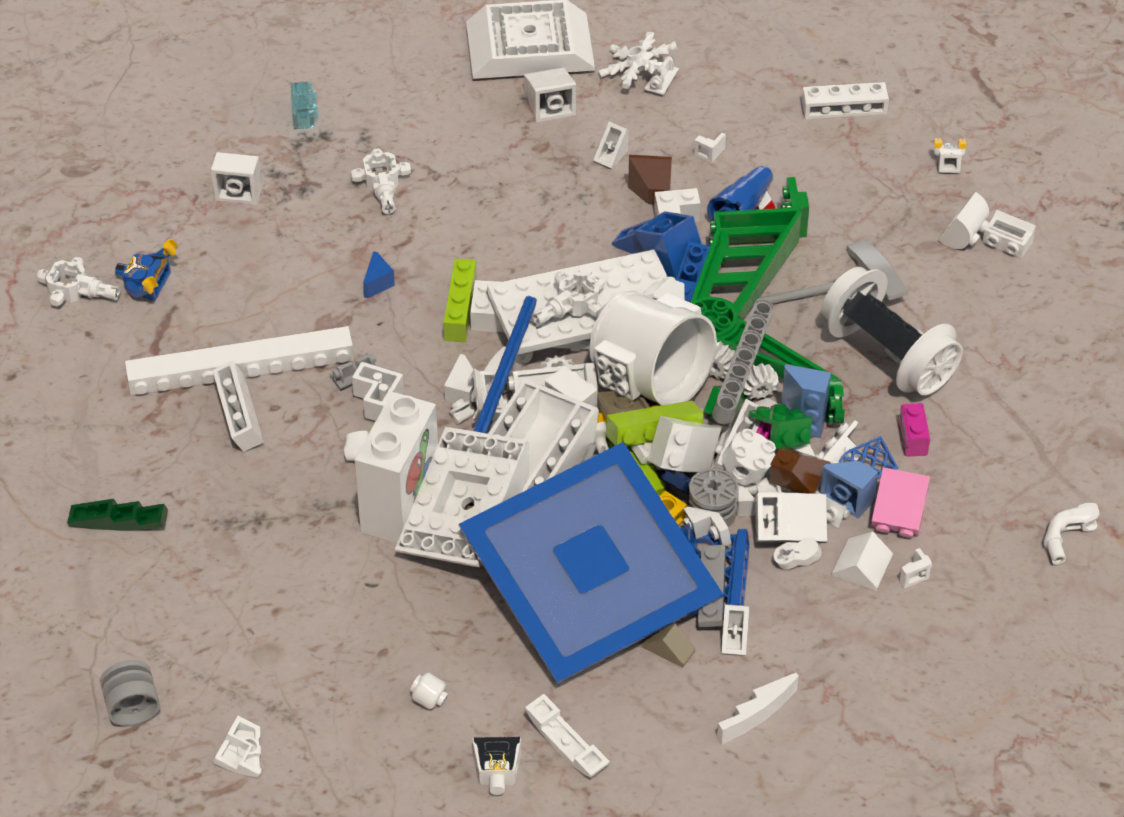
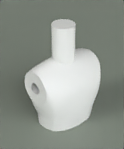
M368 431L352 432L345 436L344 453L347 461H355L369 434Z

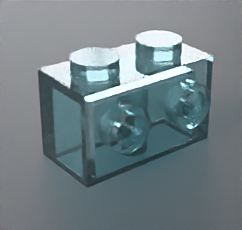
M312 82L291 83L294 130L315 128L314 117L318 116L317 104H313V102H317L316 90H312Z

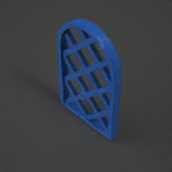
M881 436L849 449L839 459V463L843 462V459L849 462L856 461L854 460V455L857 453L862 456L861 462L864 464L865 457L872 460L871 467L878 471L879 475L877 478L881 477L883 467L888 466L894 470L899 468ZM877 441L876 447L870 445L871 443ZM864 447L863 452L857 450ZM868 448L875 450L874 456L866 454ZM852 452L851 458L845 456L848 453ZM878 452L885 454L884 461L877 458ZM875 462L883 464L881 471L874 468Z

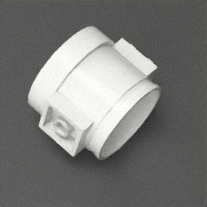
M631 290L618 294L606 304L595 322L590 339V357L592 363H595L600 385L629 399L634 400L639 395H642L660 405L689 401L706 381L713 366L717 348L715 328L707 317L701 315V307L669 293H665L655 300Z

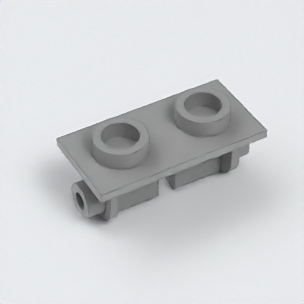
M366 353L364 356L355 359V363L350 361L335 367L330 376L340 389L353 384L352 377L361 362L376 366L374 363L376 362V357L373 353Z

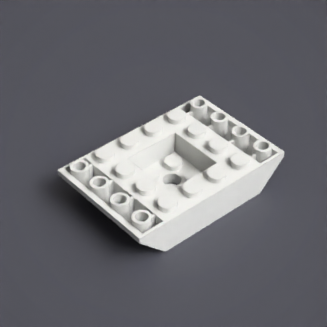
M568 0L485 5L466 21L473 79L524 76V74L562 67L567 72L595 70L587 15Z
M445 427L395 551L468 566H482L483 564L458 525L522 492L529 475V442L523 439ZM474 502L472 508L465 510V506L468 503Z

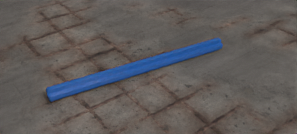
M526 296L474 427L473 431L487 433L530 322L531 314L534 312L537 302L535 297Z

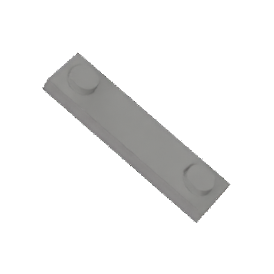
M725 545L701 546V561L723 594H725L726 547ZM724 596L699 609V627L723 626Z

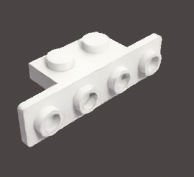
M854 420L849 424L843 423L836 430L838 435L830 438L824 445L826 448L824 452L820 451L815 457L830 461L831 463H839V459L845 452L857 447L847 436L857 426L858 422ZM852 452L848 453L845 456L851 458ZM855 453L854 460L857 461L861 455Z

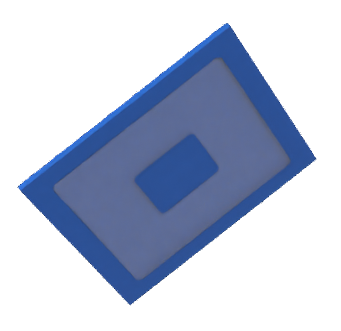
M624 442L458 525L557 684L724 596Z

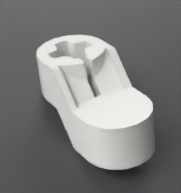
M807 538L798 543L787 542L779 546L773 556L781 569L789 570L798 565H811L819 560L822 551L814 539Z

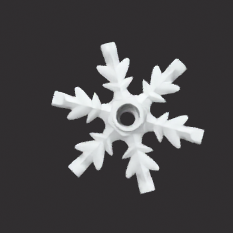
M647 32L645 40H639L640 46L632 47L629 50L627 46H623L621 49L613 44L610 46V51L615 53L613 57H620V60H626L624 62L618 61L617 64H609L608 68L599 70L601 78L609 74L613 76L617 72H622L625 68H629L624 72L625 75L621 77V80H624L622 87L629 89L632 79L637 80L636 74H639L644 69L645 71L649 69L651 74L657 71L659 74L665 75L667 68L663 66L664 63L650 59L668 55L669 51L678 49L674 41L668 45L662 44L657 49L654 47L651 51L647 52L655 42V39H653L654 33Z

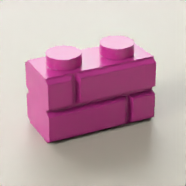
M911 403L901 405L899 425L905 456L928 455L930 435L924 404Z

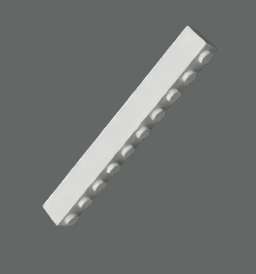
M346 326L125 361L130 395L132 396L215 383L212 370L232 360L242 371L245 378L354 361L349 327Z

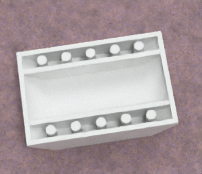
M523 379L488 434L523 439L529 442V475L522 490L523 492L581 463L590 443L595 441L599 410L597 407Z

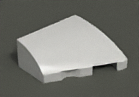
M237 716L213 763L238 774L259 778L261 774L259 759L261 755V746L259 745L260 727Z

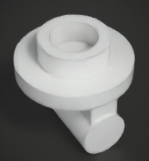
M462 398L451 404L453 409L449 411L453 416L454 422L458 425L472 417L476 409L469 400L465 402Z

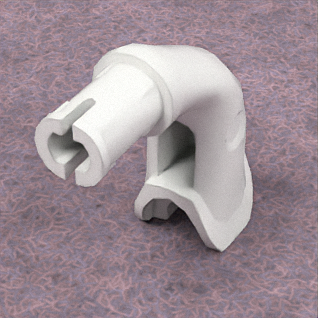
M1084 503L1076 508L1061 511L1051 519L1044 538V546L1048 549L1054 565H1060L1066 561L1062 547L1061 532L1078 529L1090 532L1097 529L1096 519L1099 517V509L1096 503Z

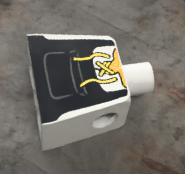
M473 737V753L479 784L490 785L491 794H503L505 792V785L516 783L521 758V737Z

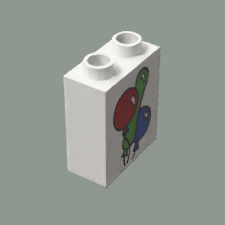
M395 392L390 394L355 458L361 533L398 543L438 446L436 404Z

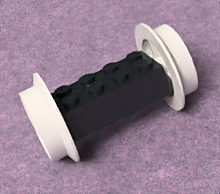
M862 267L848 270L835 281L823 301L822 314L828 320L829 332L833 336L840 338L862 328L900 358L902 362L897 372L896 384L901 391L912 392L916 390L921 395H929L941 388L956 371L963 354L962 345L956 341L955 328L950 324H940L922 335L916 328L904 321L902 317L890 310L882 302L888 283L887 276L883 271L878 269L867 271Z

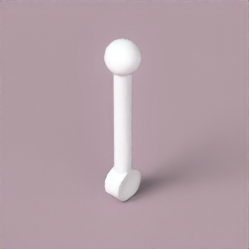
M727 426L721 428L722 434L715 449L717 454L722 449V444L729 430Z

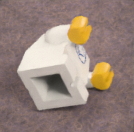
M937 138L934 139V154L939 157V172L960 173L961 159L967 147L965 139L963 141L959 139L958 145H951L950 143L943 145L941 138L939 140Z

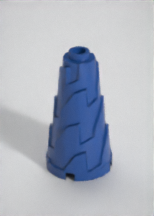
M764 166L756 167L714 196L707 206L710 220L714 221V212L755 210L762 201L761 198L766 193L767 187L773 180L770 168Z

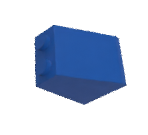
M664 211L634 230L635 236L645 251L655 250L666 272V276L674 277L675 280L677 279L688 243L702 244L694 217L691 215Z

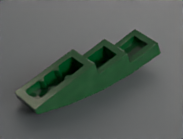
M113 498L71 505L67 524L72 527L116 531L164 528L168 509L165 504L143 507L139 501L117 504Z

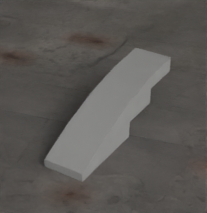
M863 240L847 245V253L857 260L858 267H862L867 271L878 269L886 274L888 283L884 297L887 300L908 295V290L898 274L871 243Z

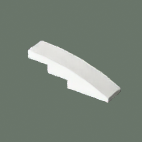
M793 673L754 689L752 700L736 706L734 717L718 723L717 738L720 743L724 744L745 734L779 710L797 691L798 674Z

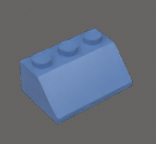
M785 364L782 404L787 405V408L790 410H801L804 415L812 417L810 437L821 438L827 416L831 373Z

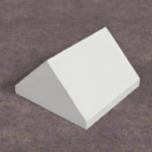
M873 531L849 538L836 563L832 576L877 591L893 557V553Z

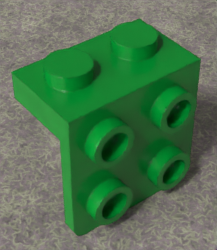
M774 404L771 408L758 406L757 410L749 411L748 416L772 424L770 441L775 444L776 449L810 444L812 417L804 415L803 411L787 409V405Z

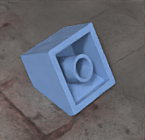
M860 461L825 464L822 471L820 493L826 494V497L842 506H847L850 514L859 519L875 500L878 471Z

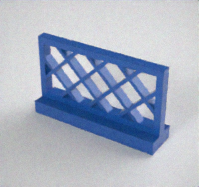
M738 529L737 534H730L733 546L726 551V559L731 565L725 569V579L729 581V584L725 586L724 599L727 600L728 605L744 606L750 541L747 529ZM705 535L698 539L695 538V543H691L700 559L701 551L697 548V543L721 545L718 539H713L712 535ZM697 610V611H695V612H693V613H691V614H689V615L698 614V611H699V610Z

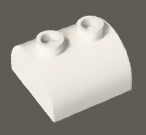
M975 192L938 241L953 249H962L968 244L973 246L980 237L977 232L980 231L982 233L989 224L986 220L989 216V207L984 198Z

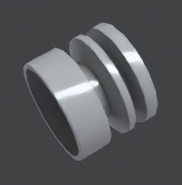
M717 468L702 470L694 475L690 481L688 507L718 512L729 527L734 523L737 516L738 482L727 471Z
M127 660L114 664L102 673L100 678L101 689L109 719L114 724L121 726L141 724L151 719L158 712L160 703L150 667L146 663L137 660Z

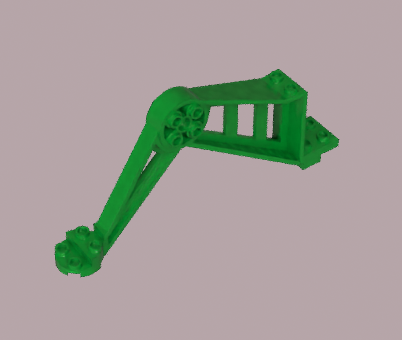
M787 177L786 186L782 187V195L785 201L781 202V208L714 212V221H710V233L713 234V236H709L710 249L690 303L701 307V315L707 317L712 322L716 331L717 343L721 341L725 346L729 344V348L735 350V352L747 323L743 320L797 246L799 238L807 237L809 201L807 192H798L795 177ZM775 242L773 245L729 247V244ZM764 258L756 271L719 273L723 260ZM746 284L734 303L723 298L710 296L713 286ZM766 333L760 348L780 360L757 353L753 364L754 366H758L760 363H763L764 366L770 364L777 375L784 378L785 364L828 372ZM831 374L826 416L828 425L843 424L845 409H842V396H844L842 381L833 374Z

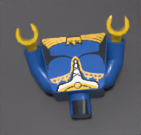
M168 239L163 244V248L156 253L146 255L135 254L128 265L117 263L115 275L123 277L125 289L134 298L144 297L156 301L171 274L169 256L176 254L175 249L178 247V244L173 239Z

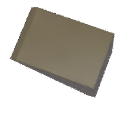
M675 623L647 636L641 644L642 648L682 668L696 649Z

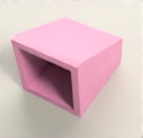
M883 467L872 517V527H875V530L882 533L895 531L899 532V535L912 538L913 535L918 536L929 492L930 476Z

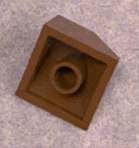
M629 154L628 188L647 204H654L655 192L671 190L672 157Z
M779 448L770 463V483L799 493L815 494L822 481L823 466L831 464V462L791 448Z

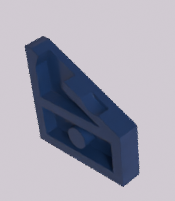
M662 469L658 476L659 478L689 494V484L691 481L689 477L678 471L672 474Z

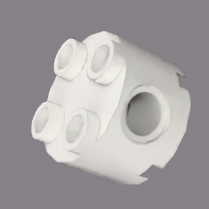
M744 429L733 438L722 455L721 463L722 466L724 464L725 471L733 475L739 484H757L770 469V463L775 456L774 451L776 447L772 441L767 440L762 435L755 433L751 429Z

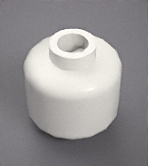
M425 673L423 676L419 674L409 690L412 692V699L427 709L434 708L436 704L441 706L448 693L444 692L446 683L431 673Z

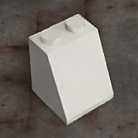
M564 67L524 74V91L536 122L576 115V83Z

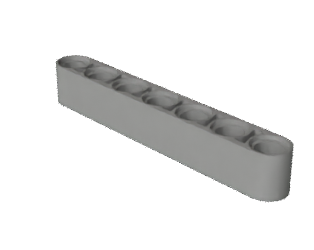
M759 299L754 303L712 412L713 419L719 424L731 422L769 325L774 306L766 299Z

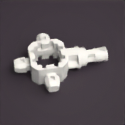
M379 148L373 149L371 154L363 159L364 169L352 170L351 178L354 182L365 180L367 189L374 192L375 196L381 201L382 211L388 214L387 209H389L390 213H393L396 209L393 197L395 188L399 185L398 175L410 174V163L402 162L396 164L395 155L389 152L383 153ZM383 169L389 171L388 174H386V172L379 173V175H375V173H373L374 170H376V172L383 171Z
M75 257L70 262L64 260L55 262L51 270L41 269L36 275L39 282L47 284L50 304L53 306H59L63 301L70 303L78 301L82 295L88 296V298H98L101 295L113 300H117L120 295L119 286L105 285L97 277H88L85 273L83 259L80 257ZM67 277L73 280L71 284L67 283L66 286L64 283L58 282L62 281V279L66 280Z
M560 271L555 275V283L559 286L558 295L551 297L549 302L546 303V307L532 313L531 318L537 326H540L551 317H563L567 312L572 316H582L587 312L593 316H599L603 307L598 302L599 290L605 285V279L601 275L591 278L585 272H575L569 276ZM573 289L575 291L580 290L581 292L585 290V297H572Z

